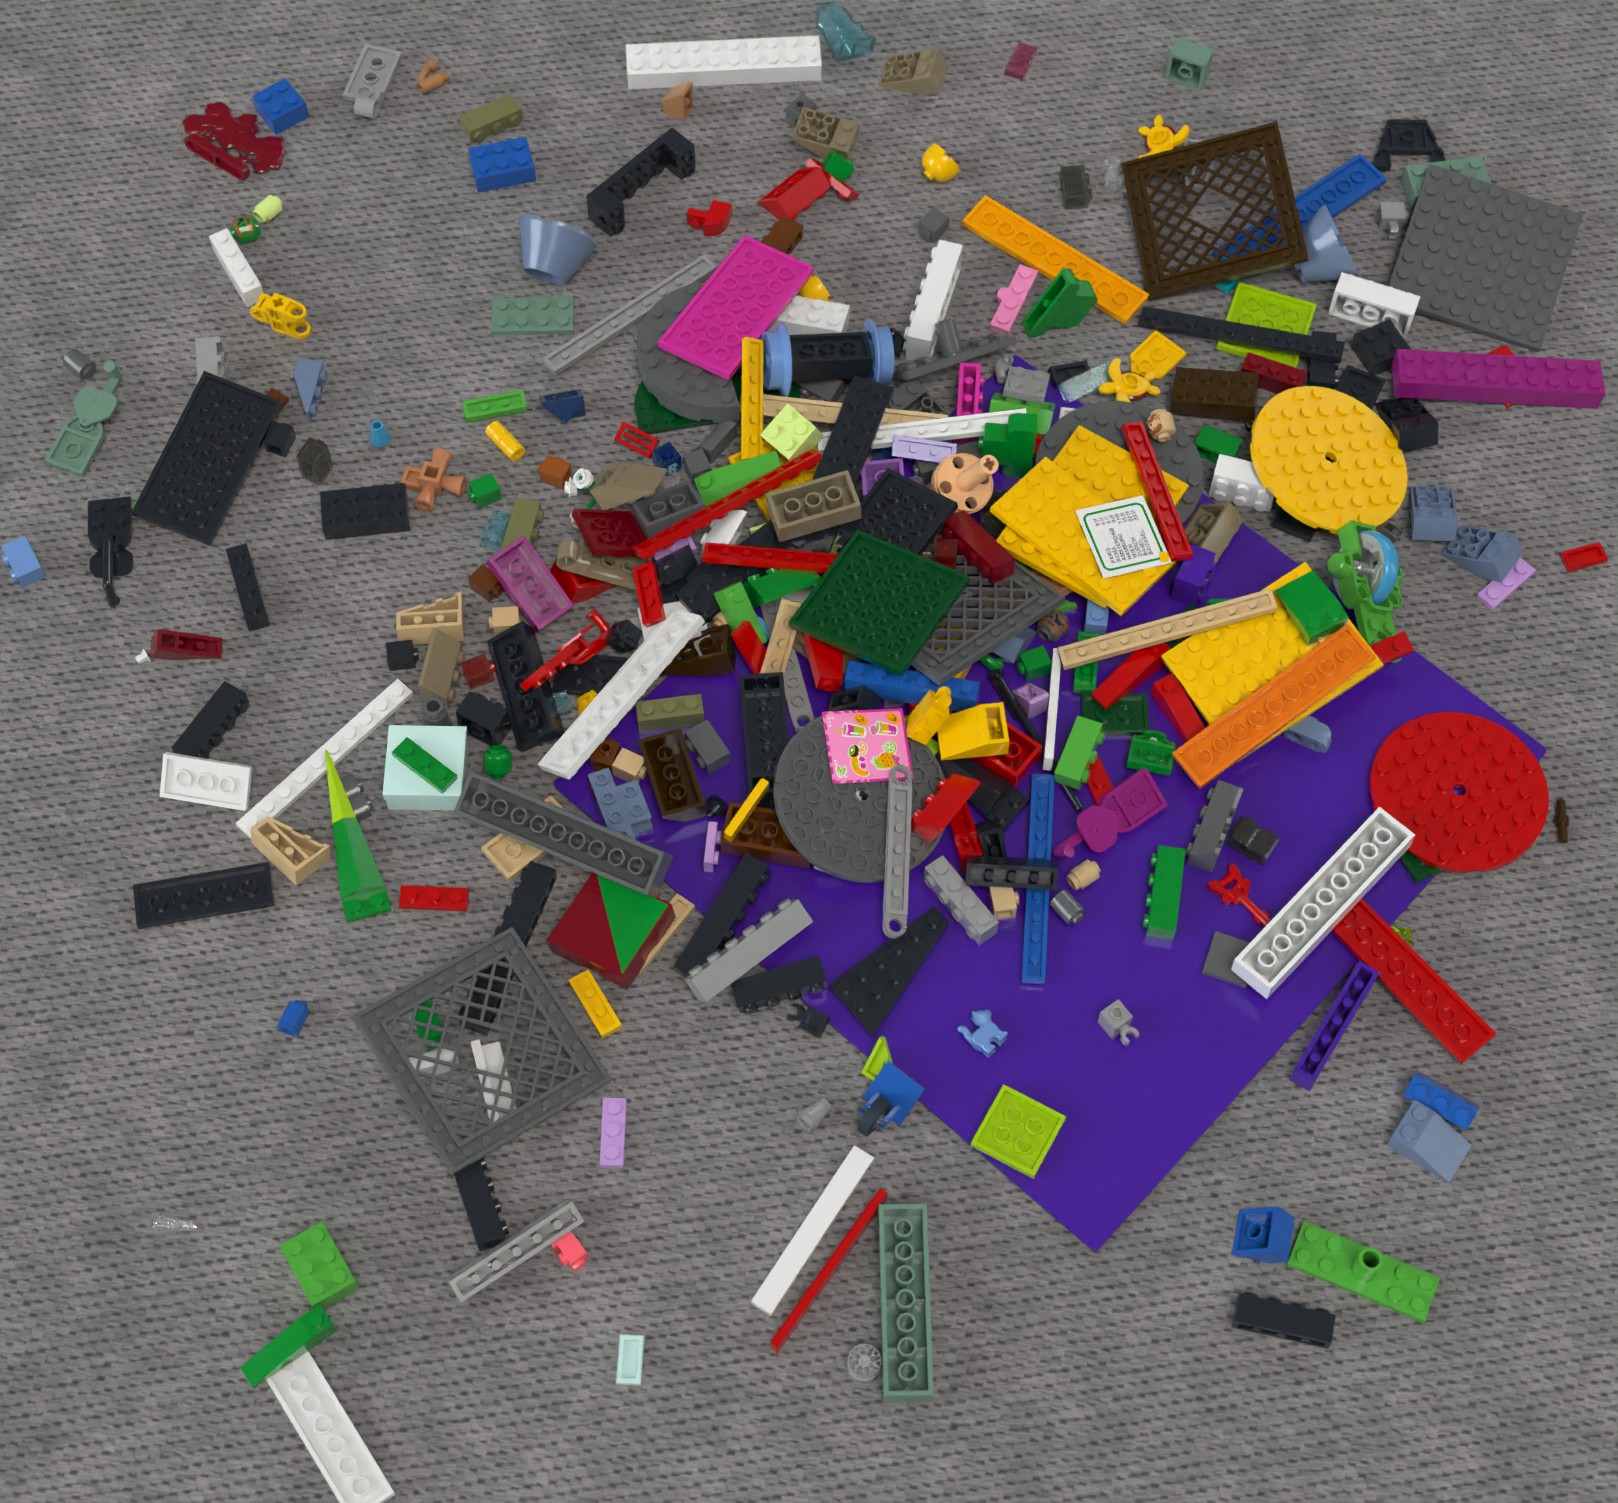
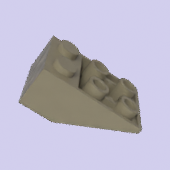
M938 48L887 56L878 86L923 96L939 94L948 64Z
M803 107L791 138L824 160L832 148L850 159L858 139L860 123Z
M621 462L606 468L590 489V492L602 510L610 508L614 510L624 503L628 502V504H631L641 497L648 498L656 492V487L663 482V477L668 470L666 468Z

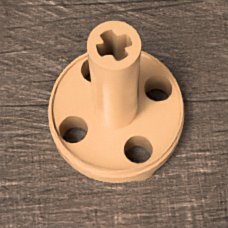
M965 453L951 455L940 462L935 468L931 479V490L957 502L958 508L953 515L963 510L972 515L982 509L991 498L993 492L992 474L998 469V461L992 455H985L981 459ZM952 461L958 465V469L953 466ZM940 486L944 487L946 493L941 491ZM965 501L970 504L971 509L966 506Z

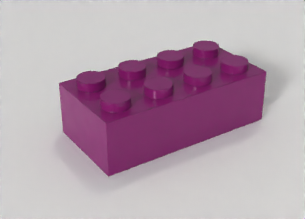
M524 535L489 558L486 562L512 601L518 606L527 622L534 628L535 633H538L574 607L569 597Z

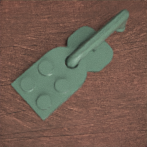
M107 360L104 363L105 371L111 374L104 390L86 386L78 392L73 402L77 414L70 417L64 423L44 460L46 464L84 478L105 437V430L101 421L109 419L118 404L114 394L123 377L114 361Z

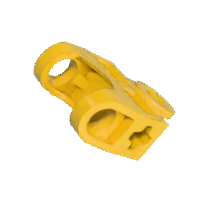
M261 293L258 296L256 305L249 310L252 317L260 322L271 324V328L274 331L295 339H305L311 334L310 324L305 321L307 317L305 306L277 293H274L271 297L268 294ZM296 310H301L303 313L298 316ZM298 327L307 328L304 333L296 332Z

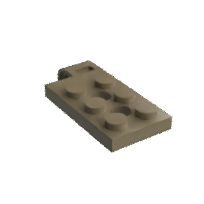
M580 537L578 544L570 540L561 542L558 547L557 566L562 570L636 590V584L632 568L652 561V557L641 559L636 557L593 555L583 537ZM604 561L610 562L612 566L607 565Z

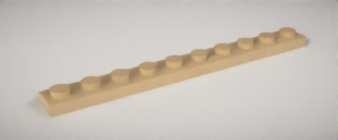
M742 392L740 399V414L742 412ZM763 394V416L775 418L788 403L809 422L835 424L843 403ZM887 408L880 426L948 418L949 416Z
M1271 589L1058 647L1063 668L1067 670L1277 611V606Z

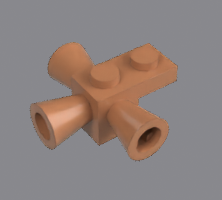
M435 448L432 454V462L425 461L422 469L406 466L400 483H405L406 489L420 491L413 502L414 506L419 510L425 512L433 511L435 495L442 496L444 489L460 497L463 496L467 484L466 476H447L446 468L453 459V455L449 451Z

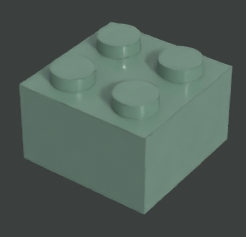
M1177 37L1169 53L1165 79L1201 91L1210 73L1214 49Z

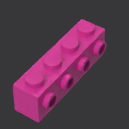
M960 362L956 417L982 414V409H978V404H982L983 392H979V387H983L984 375H980L981 364ZM979 436L955 439V444L961 445L979 439Z

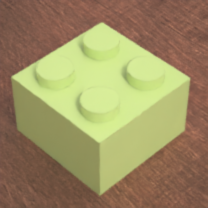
M788 403L760 434L761 437L789 461L813 449L824 436Z

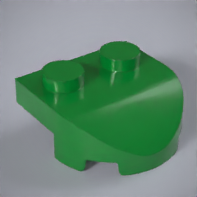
M1145 730L1142 735L1137 736L1135 734L1130 745L1127 768L1140 770L1146 767L1149 772L1170 776L1175 743L1167 740L1166 734L1159 731Z

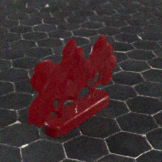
M215 102L206 105L205 115L190 114L182 121L185 124V132L191 133L184 139L186 147L191 152L240 181H244L250 175V170L244 162H252L253 169L259 173L266 172L270 168L279 169L282 165L281 159L285 156L283 148L285 145L284 139L274 136L257 138L255 133L259 131V128L255 124L257 121L256 114H242L238 117H232L231 108L223 102ZM208 131H211V134L207 136L206 133ZM195 133H200V134H202V135H203V138L200 137L199 135L195 134ZM214 139L218 140L219 144L221 145V148L217 147L209 141ZM230 147L235 148L239 151V157L236 158L225 150ZM248 154L257 155V157L251 159L249 157L244 158Z

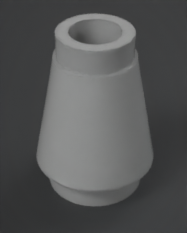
M822 1098L801 1110L797 1116L799 1125L806 1131L815 1130L831 1109V1105L826 1099Z

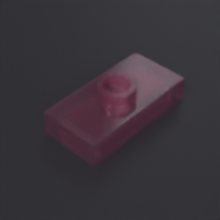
M1019 42L1005 68V75L1023 80L1037 53V47Z

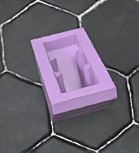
M1032 683L1012 691L1029 719L1047 711L1049 700L1047 691Z

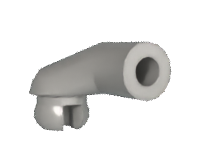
M1009 354L1004 355L994 365L996 379L1000 384L1006 382V372L1014 361L1013 357Z

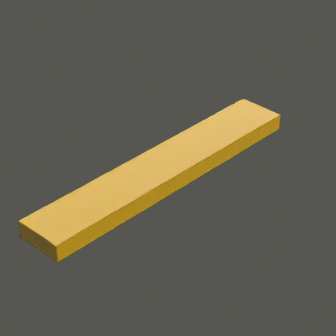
M750 337L742 338L741 460L763 454V437L760 434L763 432L764 340Z

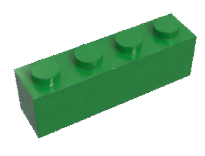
M1159 845L1157 853H1152L1151 866L1155 867L1154 873H1150L1148 886L1152 887L1151 894L1147 893L1146 907L1150 908L1149 914H1145L1143 927L1147 928L1146 936L1169 940L1174 939L1186 849Z

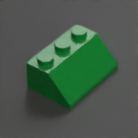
M771 568L766 570L767 575L760 577L758 573L747 578L748 582L742 585L752 607L755 608L817 584L821 577L816 572Z

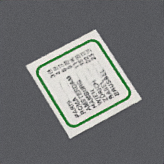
M1143 495L1075 510L1103 578L1172 563L1170 557L1167 562H1160L1159 552H1168Z

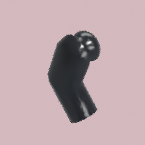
M890 328L894 345V357L899 358L905 339L895 328Z

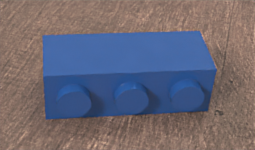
M1416 1071L1403 1094L1413 1101L1420 1102L1466 1131L1480 1105L1419 1071Z

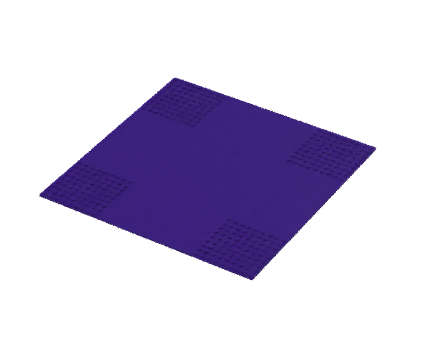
M1012 356L1014 359L1012 367H1022L1038 371L1019 356ZM995 373L983 383V387H979V392H983L982 404H978V409H982V413H989L994 393H1003L1005 383H998ZM1049 380L1044 401L1056 404L1052 427L1059 420L1061 407L1077 409L1085 405L1061 387L1054 388L1052 381ZM957 408L950 414L951 417H956ZM955 439L941 442L955 443ZM1034 457L1031 470L1035 467L1036 458ZM903 458L904 476L919 483L918 477H914L911 466L914 465V460ZM998 465L997 471L992 474L993 492L988 503L978 512L970 515L995 540H997L1007 525L990 512V508L1022 479L1004 475L1002 471L1003 465ZM1201 492V496L1195 511L1197 510L1200 504H1212L1216 502H1214L1212 499H1210ZM965 501L966 506L971 509L970 504ZM1191 517L1182 525L1183 528H1185ZM1241 523L1239 530L1234 534L1228 547L1223 551L1213 572V579L1210 585L1206 587L1203 601H1198L1196 607H1206L1210 599H1232L1260 592L1300 565L1247 525ZM937 542V544H949L945 542ZM937 552V554L949 555V553H938V552ZM952 553V555H962L961 553ZM1184 560L1176 561V564L1122 616L1109 607L1106 634L1183 613L1189 606L1172 600L1171 596L1176 576ZM952 563V565L964 566V564ZM967 574L968 576L979 577V574ZM967 585V587H979V585ZM982 585V587L994 588V585ZM1327 586L1338 599L1349 620L1358 630L1354 609L1347 608L1338 593ZM1074 591L1066 595L1065 600L1077 604V610L1064 612L1068 618V632L1057 642H1045L1036 634L1026 651L1044 646L1050 660H1052L1053 648L1058 649V647L1076 643L1078 632H1084L1087 598ZM760 606L753 608L757 617L763 619ZM951 616V618L963 619V616ZM1038 621L1030 625L1029 628L1037 632ZM733 638L736 656L735 672L718 676L669 675L642 700L647 701L701 694L704 721L708 720L729 750L731 763L707 775L704 769L700 770L695 762L696 757L693 752L689 753L705 804L712 794L723 799L728 806L729 802L743 804L748 798L739 675L753 673ZM767 640L768 642L763 644L766 651L768 648L769 640ZM795 650L813 716L816 719L822 716V712H828L832 693L845 690V681L842 685L840 684L838 691L829 692L823 689H816L809 660ZM1414 650L1413 653L1401 657L1402 660L1397 663L1389 662L1383 665L1381 669L1309 715L1318 719V722L1327 725L1331 731L1332 742L1327 752H1317L1284 738L1283 732L1238 763L1236 762L1201 789L1197 787L1180 764L1173 758L1170 776L1149 772L1167 802V807L1135 829L1125 833H1118L1115 844L1103 852L1092 851L1084 840L1073 847L1075 853L1071 858L1054 857L1051 854V860H1058L1059 873L1057 890H1049V904L1059 892L1066 889L1085 911L1083 913L1084 918L1078 924L1074 925L1072 923L1068 925L1049 905L1045 984L1021 983L1026 888H1013V891H1017L1019 896V905H1016V917L997 920L999 922L997 934L981 945H978L974 939L969 937L962 924L954 919L947 906L940 902L937 894L924 882L925 867L942 855L965 881L949 825H947L934 850L922 863L909 871L906 926H909L934 906L949 921V926L936 946L933 947L926 961L921 965L897 1004L894 1005L887 1019L878 1029L875 1037L872 1039L829 990V987H825L824 991L817 994H811V992L803 994L800 1000L807 1006L830 1017L831 1019L828 1024L868 1058L879 1037H886L893 1064L925 1088L918 1101L969 1145H971L975 1134L1003 1084L1066 1116L1063 1126L1034 1179L977 1149L975 1150L1088 1248L1096 1252L1359 962L1330 931L1268 999L1263 997L1248 983L1246 988L1201 974L1215 931L1251 942L1265 928L1262 924L1258 925L1253 920L1254 916L1242 903L1224 905L1221 901L1222 897L1208 890V882L1220 881L1228 874L1231 863H1234L1239 869L1242 879L1247 878L1251 881L1250 893L1247 897L1261 911L1264 909L1270 915L1269 919L1272 920L1374 813L1371 793H1369V778L1375 756L1383 742L1393 731L1420 716L1439 712H1459L1476 715L1499 724L1517 736L1530 749L1538 762L1547 750L1543 745ZM1135 651L1099 660L1096 689ZM988 653L993 659L1000 658L995 653ZM863 659L859 661L861 663L873 664ZM978 660L972 664L965 680L980 682V704L1003 702L989 679L991 671ZM1003 661L1004 667L1002 670L1005 672L1003 678L1011 691L1032 683L1049 694L1050 674L1026 682L1024 676L1020 675L1017 671L1016 663L1018 661L1015 663ZM1062 661L1053 757L1057 765L1077 716L1082 717V693H1073L1075 667L1064 670ZM910 665L908 670L916 671V668ZM1165 666L1130 693H1147L1149 730L1166 734V739L1174 742L1175 750H1177L1185 743L1150 696L1153 683L1171 674V671ZM1186 693L1196 713L1198 714L1201 722L1203 723L1204 727L1207 728L1203 719V715ZM881 699L879 709L902 708L903 715L906 716L909 715L910 703L884 708ZM1003 702L1006 721L1029 736L1020 720L1015 721ZM786 704L788 732L790 741L791 738L797 732L793 728ZM635 706L619 721L618 725L613 728L606 738L616 740L620 743L621 749L623 747L642 756L638 743L639 739L672 730L639 734ZM1047 711L1029 719L1044 744ZM806 718L798 721V725L803 727L809 723ZM692 727L681 728V731H682L684 740H685V731H687L688 729H690V728H692ZM934 734L931 739L938 742V736ZM1105 736L1103 744L1098 745L1096 749L1113 787L1138 771L1127 768L1133 736ZM591 754L590 758L582 764L570 780L559 777L554 782V787L591 820L604 826L589 787L588 774L597 772L591 768ZM1042 756L1016 787V789L1027 795L1030 801L1032 773L1053 775L1051 770H1043ZM647 773L643 780L640 779L639 786L652 817L650 820L653 829L636 834L635 838L638 841L674 855L663 882L694 904L695 909L705 917L743 858L722 854L721 844H717L716 851H719L718 865L714 864L713 872H704L708 823L718 822V831L723 833L727 812L724 816L716 814L714 818L706 814V817L688 822L663 819L649 774ZM612 776L616 786L628 783L621 778ZM1055 777L1051 850L1079 831L1076 819L1082 812H1076L1059 783L1055 782ZM1218 780L1243 788L1241 799L1213 873L1188 865L1189 856L1185 855L1174 939L1169 940L1146 936L1147 928L1143 927L1145 914H1149L1150 908L1146 907L1147 893L1151 894L1152 887L1148 886L1149 875L1154 873L1155 867L1151 866L1152 853H1157L1159 845L1187 850L1189 843L1195 842L1196 837L1192 836L1197 823L1201 825L1203 818H1200L1204 805H1209L1210 800L1207 799L1211 786L1216 787ZM1085 783L1082 784L1080 790L1072 788L1084 806L1082 811L1095 805ZM1454 787L1453 791L1455 794L1464 795V789ZM967 802L974 824L985 822ZM1030 803L1003 833L1007 857L1028 858ZM1086 859L1091 862L1095 861L1101 870L1099 873L1100 878L1083 890H1073L1066 879L1069 871ZM1398 859L1362 899L1391 926L1435 876L1415 885ZM762 861L769 865L772 875L766 886H762L757 902L754 905H750L745 921L742 924H738L734 936L736 939L740 938L743 935L742 931L751 925L756 926L761 922L760 918L770 911L772 913L779 909L777 905L785 899H798L813 922L760 961L759 964L768 971L819 955L829 986L891 939L884 933L882 928L884 881L875 883L853 882L814 869L812 863L810 868L806 869ZM1234 881L1231 882L1225 889L1233 888L1236 883ZM969 886L991 912L988 897L990 886ZM889 922V928L893 932L900 931V926L897 922ZM1118 999L1133 1016L1130 1027H1134L1139 1032L1137 1039L1131 1034L1126 1035L1130 1041L1128 1046L1121 1042L1120 1034L1111 1039L1098 1023L1100 1012ZM989 1010L992 1013V1022L1001 1031L1008 1033L1006 1041L1001 1046H998L994 1041L991 1042V1044L996 1046V1051L990 1058L974 1049L963 1034L958 1032L959 1026L967 1027L972 1034L980 1028L971 1020L973 1016L972 1011Z

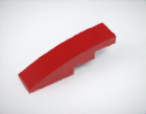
M967 802L948 823L964 879L967 855L983 856L977 839V830Z

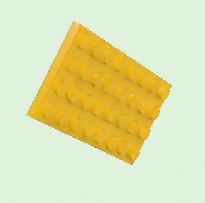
M1045 457L990 508V512L1122 616L1176 564V561L1103 578L1075 510L1106 503ZM1159 552L1160 562H1167L1170 557L1169 553Z

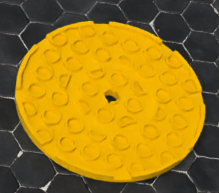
M1302 386L1277 394L1258 413L1251 429L1252 443L1250 444L1252 462L1264 488L1271 491L1277 498L1275 502L1291 516L1315 529L1320 527L1330 530L1332 534H1338L1337 530L1351 520L1367 525H1375L1376 528L1387 522L1398 510L1407 489V467L1402 450H1399L1398 441L1394 438L1388 426L1364 403L1333 389ZM1325 455L1334 460V462L1331 463L1329 460H1326Z

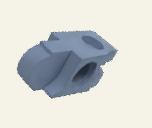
M1311 716L1304 718L1284 732V738L1321 753L1327 752L1332 742L1329 727Z

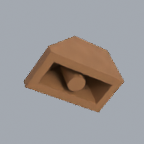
M688 81L672 87L669 93L664 95L662 105L665 114L682 121L686 120L694 108L692 82Z

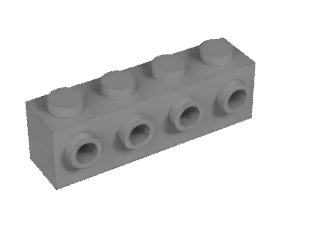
M943 855L925 867L924 882L937 894L940 902L947 906L954 919L962 924L970 938L974 939L978 945H981L997 934L999 925L997 919L971 888L966 885V882Z

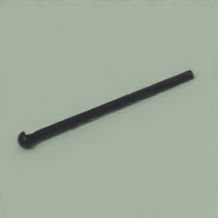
M998 668L992 670L989 675L990 681L1015 721L1019 719L1030 738L1043 746L1041 756L1044 758L1045 744L1004 680L1005 672ZM1053 758L1052 769L1050 770L1054 775L1057 763ZM1059 783L1076 812L1082 811L1084 806L1072 787Z

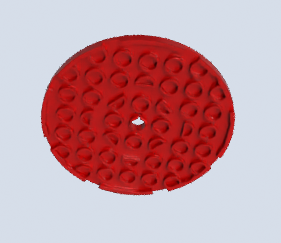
M1439 712L1408 721L1393 731L1383 742L1375 756L1370 771L1369 793H1371L1373 811L1375 812L1381 807L1414 833L1415 837L1407 851L1424 864L1440 868L1444 871L1464 874L1468 873V871L1488 872L1514 862L1525 854L1536 841L1547 818L1549 807L1548 786L1544 772L1533 753L1509 730L1476 715L1459 712ZM1454 787L1464 789V795L1455 794L1453 791Z

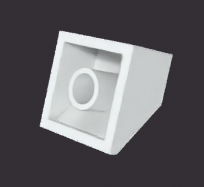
M731 510L724 518L711 521L709 534L705 532L700 541L702 545L701 553L703 554L705 542L734 545L743 530L747 512L744 510Z

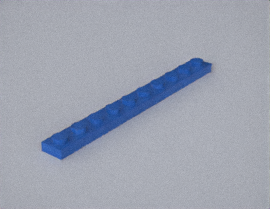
M1032 773L1028 841L1029 859L1051 860L1054 775ZM1026 888L1021 983L1045 984L1049 908L1048 889Z

